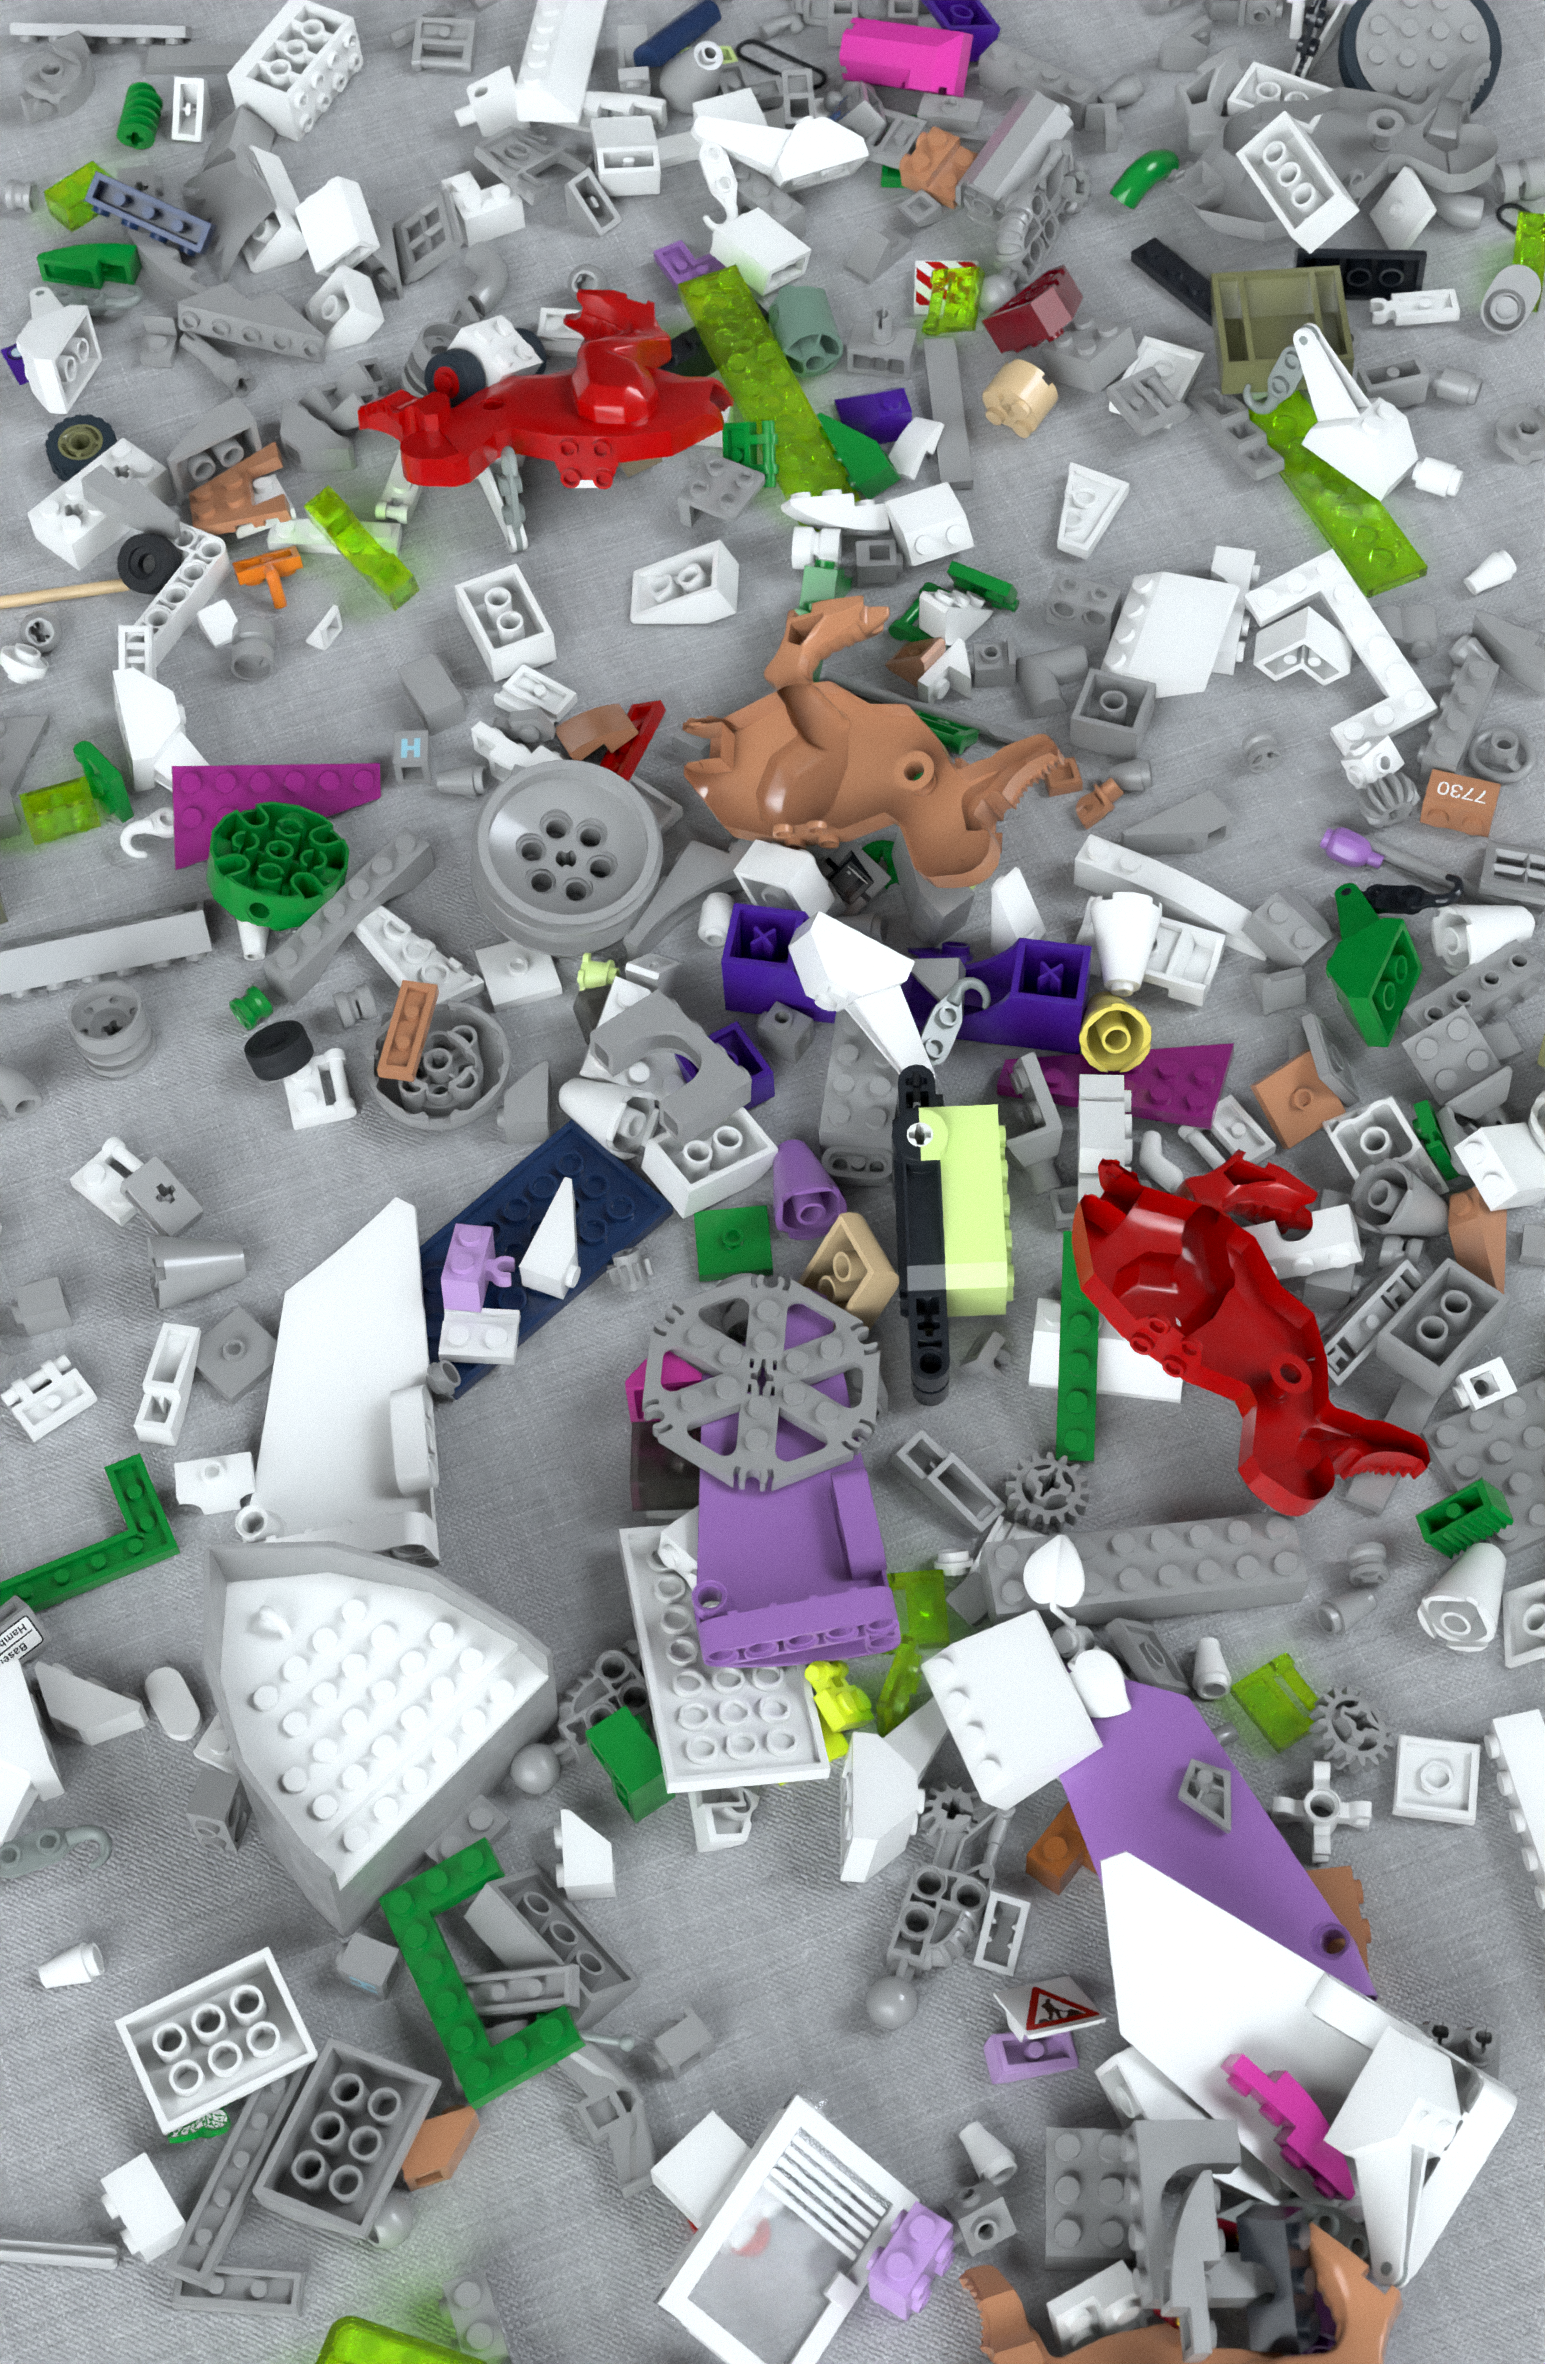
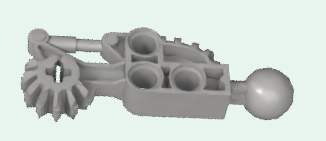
M1068 139L1052 140L1050 143V153L1043 161L1037 175L1027 177L1019 190L1011 192L1007 198L1006 212L1001 218L1002 225L997 229L998 239L995 240L998 251L996 252L997 256L993 260V264L998 274L985 277L979 283L976 292L978 305L986 313L991 314L1016 295L1014 284L1030 283L1060 236V224L1057 216L1080 213L1082 208L1088 205L1087 197L1092 196L1089 191V187L1092 184L1088 180L1089 170L1084 169L1083 163L1073 159L1071 142ZM1049 172H1050V175H1049V177H1048V179H1047V183H1046V179H1045V178L1047 177V175H1048Z
M629 1640L615 1650L603 1652L597 1658L595 1665L586 1670V1676L577 1677L574 1680L575 1686L572 1689L565 1690L562 1695L564 1701L560 1702L557 1706L558 1716L560 1717L558 1722L559 1740L550 1746L531 1743L523 1746L514 1755L511 1763V1776L514 1783L524 1792L541 1794L550 1791L559 1779L561 1766L572 1759L575 1760L580 1769L595 1760V1756L588 1748L585 1731L626 1705L633 1716L640 1714L647 1725L652 1721L653 1717L644 1671L641 1672L642 1661L638 1640ZM612 1670H618L623 1673L617 1678L605 1676L606 1673ZM633 1700H641L645 1702V1704L639 1708H630L627 1706V1704Z
M946 1780L942 1783L941 1792L931 1787L927 1791L928 1800H925L922 1816L918 1819L919 1828L927 1829L925 1841L935 1847L936 1852L932 1864L920 1866L911 1877L887 1950L886 1966L890 1967L888 1975L875 1981L866 1994L865 2005L869 2016L875 2023L886 2029H898L908 2024L918 2011L919 2000L915 1989L911 1985L913 1976L921 1977L923 1971H931V1967L947 1969L952 1965L953 1959H960L965 1953L964 1946L973 1942L975 1938L974 1931L978 1930L985 1915L990 1891L995 1879V1862L999 1850L1003 1847L1009 1825L1014 1820L1016 1808L1014 1805L1006 1811L982 1802L977 1790L967 1794L964 1793L965 1784L963 1781L957 1785V1790L951 1789L950 1784ZM950 1813L957 1814L954 1820L948 1819ZM992 1825L983 1863L963 1873H958L957 1869L964 1848ZM924 1884H932L939 1891L933 1895H926L918 1888ZM969 1896L974 1898L978 1904L974 1907H964L958 1902V1899ZM912 1921H920L927 1929L922 1932H913L906 1925Z

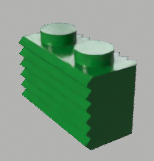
M1483 1477L1415 1516L1425 1543L1449 1559H1453L1454 1554L1459 1556L1461 1551L1466 1552V1549L1470 1548L1474 1543H1479L1480 1540L1485 1541L1487 1536L1492 1537L1494 1532L1499 1533L1500 1529H1506L1507 1525L1512 1526L1514 1522L1502 1491H1499L1494 1485L1492 1486Z

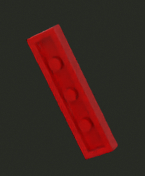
M661 700L631 705L627 716L639 734L613 753L607 750L599 766L611 770L627 782L630 781L666 712Z

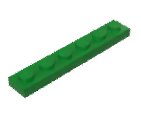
M1063 1231L1056 1461H1059L1065 1455L1068 1457L1067 1461L1094 1462L1099 1310L1080 1289L1072 1248V1231Z

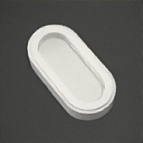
M163 1667L153 1671L147 1677L144 1688L165 1733L171 1739L177 1741L193 1738L202 1727V1715L182 1675L170 1667Z

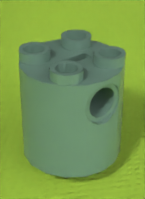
M783 286L778 291V296L773 300L768 311L769 323L783 367L791 375L801 378L825 374L840 361L844 348L826 292L823 288L811 286Z

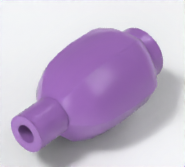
M1343 827L1336 828L1335 830L1327 828L1319 846L1325 849L1330 859L1350 867H1361L1368 864L1379 869L1385 857L1373 852L1367 839Z

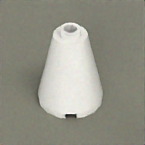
M1114 892L1112 899L1102 901L1103 895L1096 897L1091 902L1090 914L1104 987L1115 996L1127 997L1131 996L1133 992L1141 987L1162 918V904L1159 902L1155 906L1153 898L1148 895L1135 892Z
M1451 904L1440 907L1437 910L1441 912L1438 917H1434L1432 920L1431 938L1436 956H1443L1448 964L1443 966L1444 969L1450 974L1458 976L1515 939L1520 944L1529 940L1535 928V920L1533 915L1523 906Z
M578 1077L570 1079L560 1088V1108L616 1157L623 1160L634 1158L637 1154L633 1152L640 1145L646 1148L647 1140L652 1139L657 1130L659 1109L655 1107L654 1100L658 1101V1099L647 1090Z
M1490 1543L1473 1544L1423 1597L1417 1613L1420 1624L1432 1638L1435 1639L1438 1634L1448 1640L1447 1647L1464 1652L1482 1651L1493 1640L1497 1630L1506 1569V1558L1498 1547Z

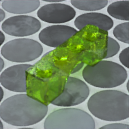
M329 485L304 505L310 522L394 611L420 591L416 579L410 570L393 552L389 553L377 543L359 522L350 507Z

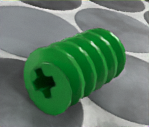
M136 82L128 87L116 134L118 140L124 145L142 150L154 145L163 108L162 98L157 94L155 88L147 82Z

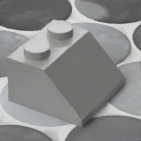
M1290 885L1276 891L1252 913L1242 928L1246 936L1282 971L1299 966L1304 969L1340 935Z

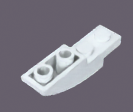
M841 489L823 491L822 496L811 497L810 492L795 493L791 495V499L781 505V510L786 515L820 530L823 527L841 528L842 535L880 536L890 530V519L885 504H875L873 499L854 503L853 493L842 494Z
M481 721L471 729L474 750L489 759L491 776L502 782L510 777L514 764L527 768L542 762L565 760L558 752H551L542 745L531 753L523 744L514 743L506 738L499 729L491 728Z

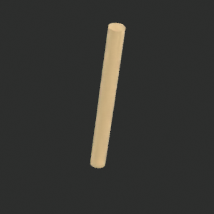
M120 578L0 596V609L130 591V588Z

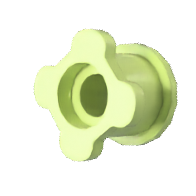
M585 952L577 977L580 994L586 995L588 988L602 990L603 994L608 995L614 978L616 976L620 978V969L615 968L614 960H608L607 963L592 961L591 953Z

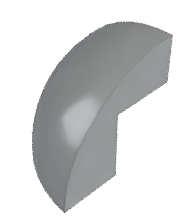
M377 357L356 361L335 383L313 387L299 402L308 410L310 415L319 421H325L330 428L338 430L359 427L357 410L362 405L384 396L388 391L387 378Z

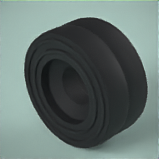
M141 533L130 537L122 545L117 559L118 573L123 583L135 592L152 595L159 594L181 566L180 555L175 545L163 536ZM148 555H152L155 560V567L150 573H147L143 567L144 559Z
M286 1020L273 1023L256 1032L247 1041L244 1052L254 1074L261 1080L273 1081L288 1077L302 1069L313 1057L314 1049L302 1024L294 1020Z

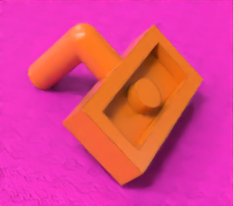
M295 545L232 563L239 585L255 586L264 582L266 578L275 609L287 606L280 577L293 575L297 569L303 568L300 554Z

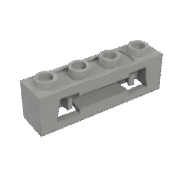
M1408 1259L1385 1266L1321 1334L1328 1362L1329 1389L1339 1387L1377 1346L1378 1333L1426 1282ZM1315 1357L1310 1358L1307 1361L1315 1360Z

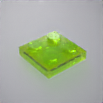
M903 1634L877 1702V1734L881 1738H884L908 1718L910 1707L907 1704L910 1693L914 1695L918 1693L923 1678L920 1665L923 1663L924 1656L919 1654V1639Z

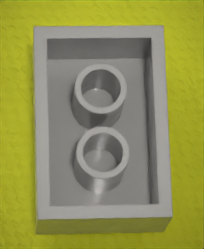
M1447 1258L1378 1333L1375 1357L1438 1399L1506 1323L1510 1298L1450 1258Z
M1046 2127L1044 2270L1101 2272L1123 2260L1131 2272L1133 2250H1131L1129 2245L1130 2223H1133L1132 2206L1126 2204L1124 2196L1125 2180L1129 2178L1127 2161H1122L1120 2154V2139L1122 2134H1125L1126 2129Z

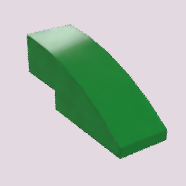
M93 243L74 245L40 253L36 258L43 281L99 290L102 289L105 281L135 285L142 269L137 245Z

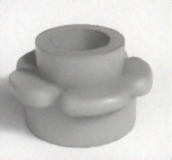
M441 1360L439 1363H431L427 1368L426 1382L434 1393L446 1394L448 1396L454 1394V1388L460 1385L461 1378L453 1364L447 1360Z

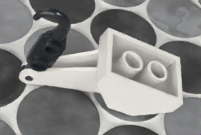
M1305 0V5L1309 6L1304 24H1307L1308 27L1306 33L1302 34L1298 41L1296 52L1299 53L1290 74L1308 79L1314 66L1344 23L1347 14L1357 0ZM1328 14H1331L1332 17L1330 18L1320 38L1316 39L1318 30L1323 29Z

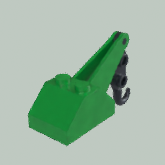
M1447 874L1445 876L1447 881L1454 883V888L1446 893H1431L1415 885L1374 884L1368 887L1366 891H1361L1356 884L1346 883L1336 889L1334 895L1342 941L1338 942L1332 957L1327 961L1326 974L1331 979L1337 993V1000L1341 1003L1347 1019L1368 1047H1389L1403 1011L1423 969L1403 918L1380 919L1377 914L1414 915L1425 908H1440L1451 905L1464 892V882L1459 876L1454 874Z

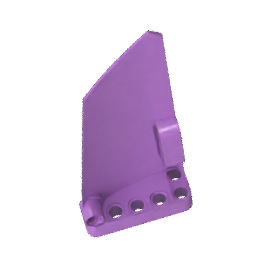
M809 1289L814 1293L818 1294L819 1296L823 1297L824 1299L828 1300L826 1295ZM803 1304L791 1305L787 1310L784 1351L832 1333L834 1331L833 1322ZM750 1362L749 1368H753V1362ZM773 1364V1370H776L777 1365ZM761 1368V1374L757 1380L759 1395H763V1386L766 1384L765 1368ZM706 1372L702 1375V1381L714 1376ZM844 1372L809 1385L844 1407L851 1408ZM739 1412L701 1426V1444L719 1455L727 1456L732 1454L736 1450ZM778 1415L775 1452L779 1459L793 1461L819 1451L827 1445ZM861 1450L858 1456L854 1455L852 1461L771 1491L773 1482L771 1477H768L765 1491H760V1481L755 1477L747 1478L743 1490L739 1489L738 1474L734 1475L732 1488L700 1468L697 1581L692 1591V1603L705 1665L735 1668L811 1664L814 1661L829 1662L885 1653L900 1645L899 1620L892 1588H889L883 1543ZM709 1601L720 1602L713 1608L703 1607Z
M1064 1664V1666H1065V1668H1066L1068 1674H1069L1070 1672H1072V1671L1068 1668V1665H1065V1664ZM1124 1679L1131 1710L1113 1717H1089L1103 1747L1059 1775L1101 1884L1100 1860L1127 1851L1373 2001H1376L1378 1995L1358 1951L1357 1943L1346 1927L1341 1925L1189 1697ZM1191 1758L1231 1772L1230 1833H1225L1178 1799V1793ZM1339 1938L1345 1940V1946L1339 1953H1327V1946L1331 1941Z

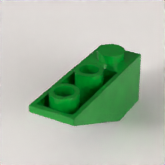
M821 412L817 414L823 426L818 430L827 445L833 444L836 451L832 453V456L842 470L846 468L849 472V475L845 478L855 494L861 491L869 500L901 480L889 456L875 440Z

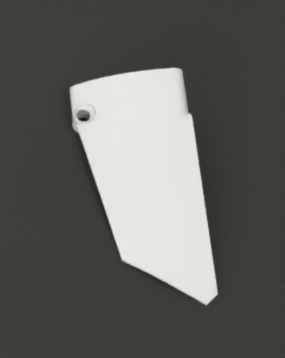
M397 1197L345 1245L298 1283L285 1291L255 1475L256 1492L252 1493L250 1505L244 1507L238 1513L235 1521L236 1530L242 1536L243 1543L335 1541L428 1569H433L440 1564L434 1488L439 1486V1471L432 1390L426 1382L427 1368L430 1365L417 1212L415 1206ZM264 1522L262 1528L259 1531L253 1533L255 1527L258 1524Z
M1123 1851L1100 1860L1120 2034L1214 2119H1237L1239 2142L1302 2199L1308 2200L1312 2204L1338 2208L1358 2222L1365 2221L1355 2158L1344 2154L1355 2190L1354 2197L1350 2201L1336 2200L1335 2198L1330 2201L1323 2197L1312 2186L1311 2183L1314 2181L1312 2176L1303 2168L1300 2171L1294 2169L1280 2156L1279 2153L1282 2148L1273 2139L1283 2126L1275 2127L1259 2113L1258 2109L1261 2105L1250 2095L1243 2097L1227 2083L1226 2080L1229 2075L1220 2066L1230 2054L1243 2053L1267 2076L1272 2071L1286 2070L1318 2106L1330 2127L1388 2025L1433 2046L1450 2057L1461 2119L1456 2126L1455 2136L1450 2144L1444 2147L1440 2156L1427 2159L1413 2247L1411 2279L1422 2266L1511 2120L1517 2106V2097L1500 2081L1433 2042L1431 2036L1415 2025L1129 1852Z

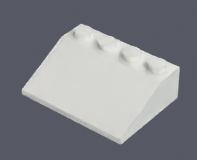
M1165 571L1134 576L1100 670L1156 683L1155 698L1204 692L1240 591L1239 587L1235 584Z
M1036 1610L955 1642L920 1665L982 1802L1007 1811L1103 1747L1039 1612Z
M269 1947L263 1948L114 2021L164 2136L319 2058Z

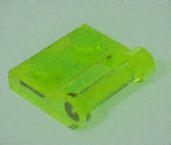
M980 266L936 269L932 271L930 282L933 285L927 319L923 321L922 333L928 336H938L940 333L975 331L985 275ZM948 285L943 318H940L945 286Z
M943 1569L886 1573L892 1593L896 1590L905 1589L909 1633L900 1634L901 1643L897 1648L881 1654L895 1655L901 1651L948 1647L950 1645Z
M1288 1653L1279 1655L1232 1685L1230 1690L1232 1696L1278 1754L1311 1734L1312 1732L1309 1731L1308 1727L1315 1721L1309 1715L1304 1718L1274 1678L1281 1676L1309 1712L1316 1707L1314 1703L1319 1699L1294 1668L1295 1661Z

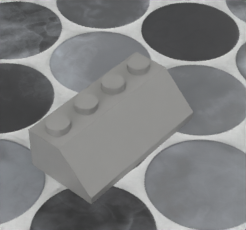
M538 1867L487 1882L464 1915L465 1920L472 1926L476 1935L486 1942L499 1957L502 1965L508 1970L570 1963L580 1966L579 2008L568 2009L579 2031L593 2027L641 1985V1982Z

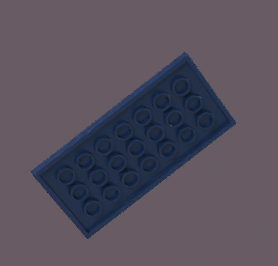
M571 1119L420 1246L429 1365L433 1362H440L438 1353L442 1323L445 1316L441 1276L456 1224L493 1227L495 1259L500 1256H510L515 1259V1272H509L511 1273V1286L499 1287L492 1281H489L482 1308L520 1310L521 1320L519 1322L518 1348L608 1270L607 1265L614 1264L613 1254L635 1247L674 1213L673 1205ZM567 1177L572 1179L575 1196L578 1266L581 1268V1272L574 1288L569 1287L564 1299H560L523 1286L519 1265L562 1181ZM450 1362L457 1369L461 1378L460 1385L454 1388L455 1392L451 1396L458 1400L498 1364Z

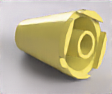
M1108 991L1096 993L1089 999L1079 1033L1080 1049L1087 1062L1099 1071L1107 1073L1108 1071L1127 1072L1141 1064L1149 1054L1152 1037L1151 1026L1145 1015L1119 996H1115Z

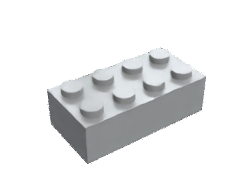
M846 1010L836 1011L819 1128L820 1154L823 1155L827 1149L836 1145L882 1148L892 1154V1120L898 1117L899 1074Z

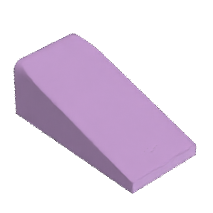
M1071 2031L1032 2040L1028 2039L1024 2034L1023 2042H1020L1013 2032L992 2034L984 2044V2053L992 2084L1014 2082L1075 2069L1080 2066Z

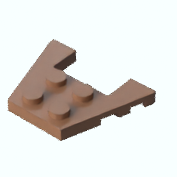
M276 442L269 444L189 493L194 528L215 536L236 532L237 525L252 523L254 528L265 526V520L278 518L280 523L292 520L289 502L284 494L258 504L255 503L252 480L283 467L281 452Z

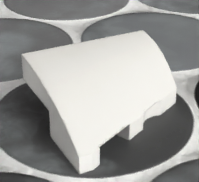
M760 1785L688 1791L698 1853L726 1849L744 1844L747 1841L752 1826L750 1818L752 1812L757 1808L760 1796H758Z

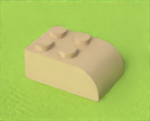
M849 1212L840 1213L797 1283L826 1295L828 1301L862 1320L863 1326H867L870 1331L898 1288L899 1277L864 1217L858 1213Z

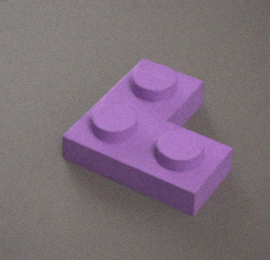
M682 240L653 251L654 261L682 300L738 277L711 254L695 259Z

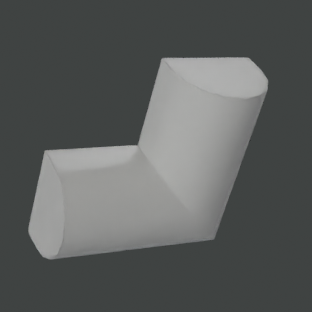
M1081 643L1016 659V675L1033 719L1065 712L1066 704L1059 685L1086 679L1089 672L1086 653Z

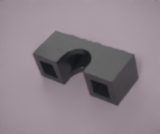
M1255 2204L1236 2217L1241 2262H1254L1264 2266L1274 2278L1276 2293L1265 2292L1246 2305L1250 2347L1253 2351L1300 2355L1319 2340L1318 2336L1321 2329L1320 2317L1315 2311L1313 2293L1316 2285V2276L1313 2268L1310 2266L1308 2248L1311 2241L1310 2227L1305 2222L1304 2207Z

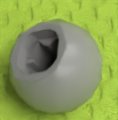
M582 264L570 273L568 290L570 296L576 302H579L576 298L579 289H607V280L599 267L592 264Z
M43 610L33 611L28 614L20 626V636L23 643L36 648L40 653L50 652L55 649L60 643L63 634L62 626L57 617Z
M388 2193L367 2237L375 2247L383 2249L392 2248L402 2244L409 2237L413 2228V2214L409 2204L399 2195Z

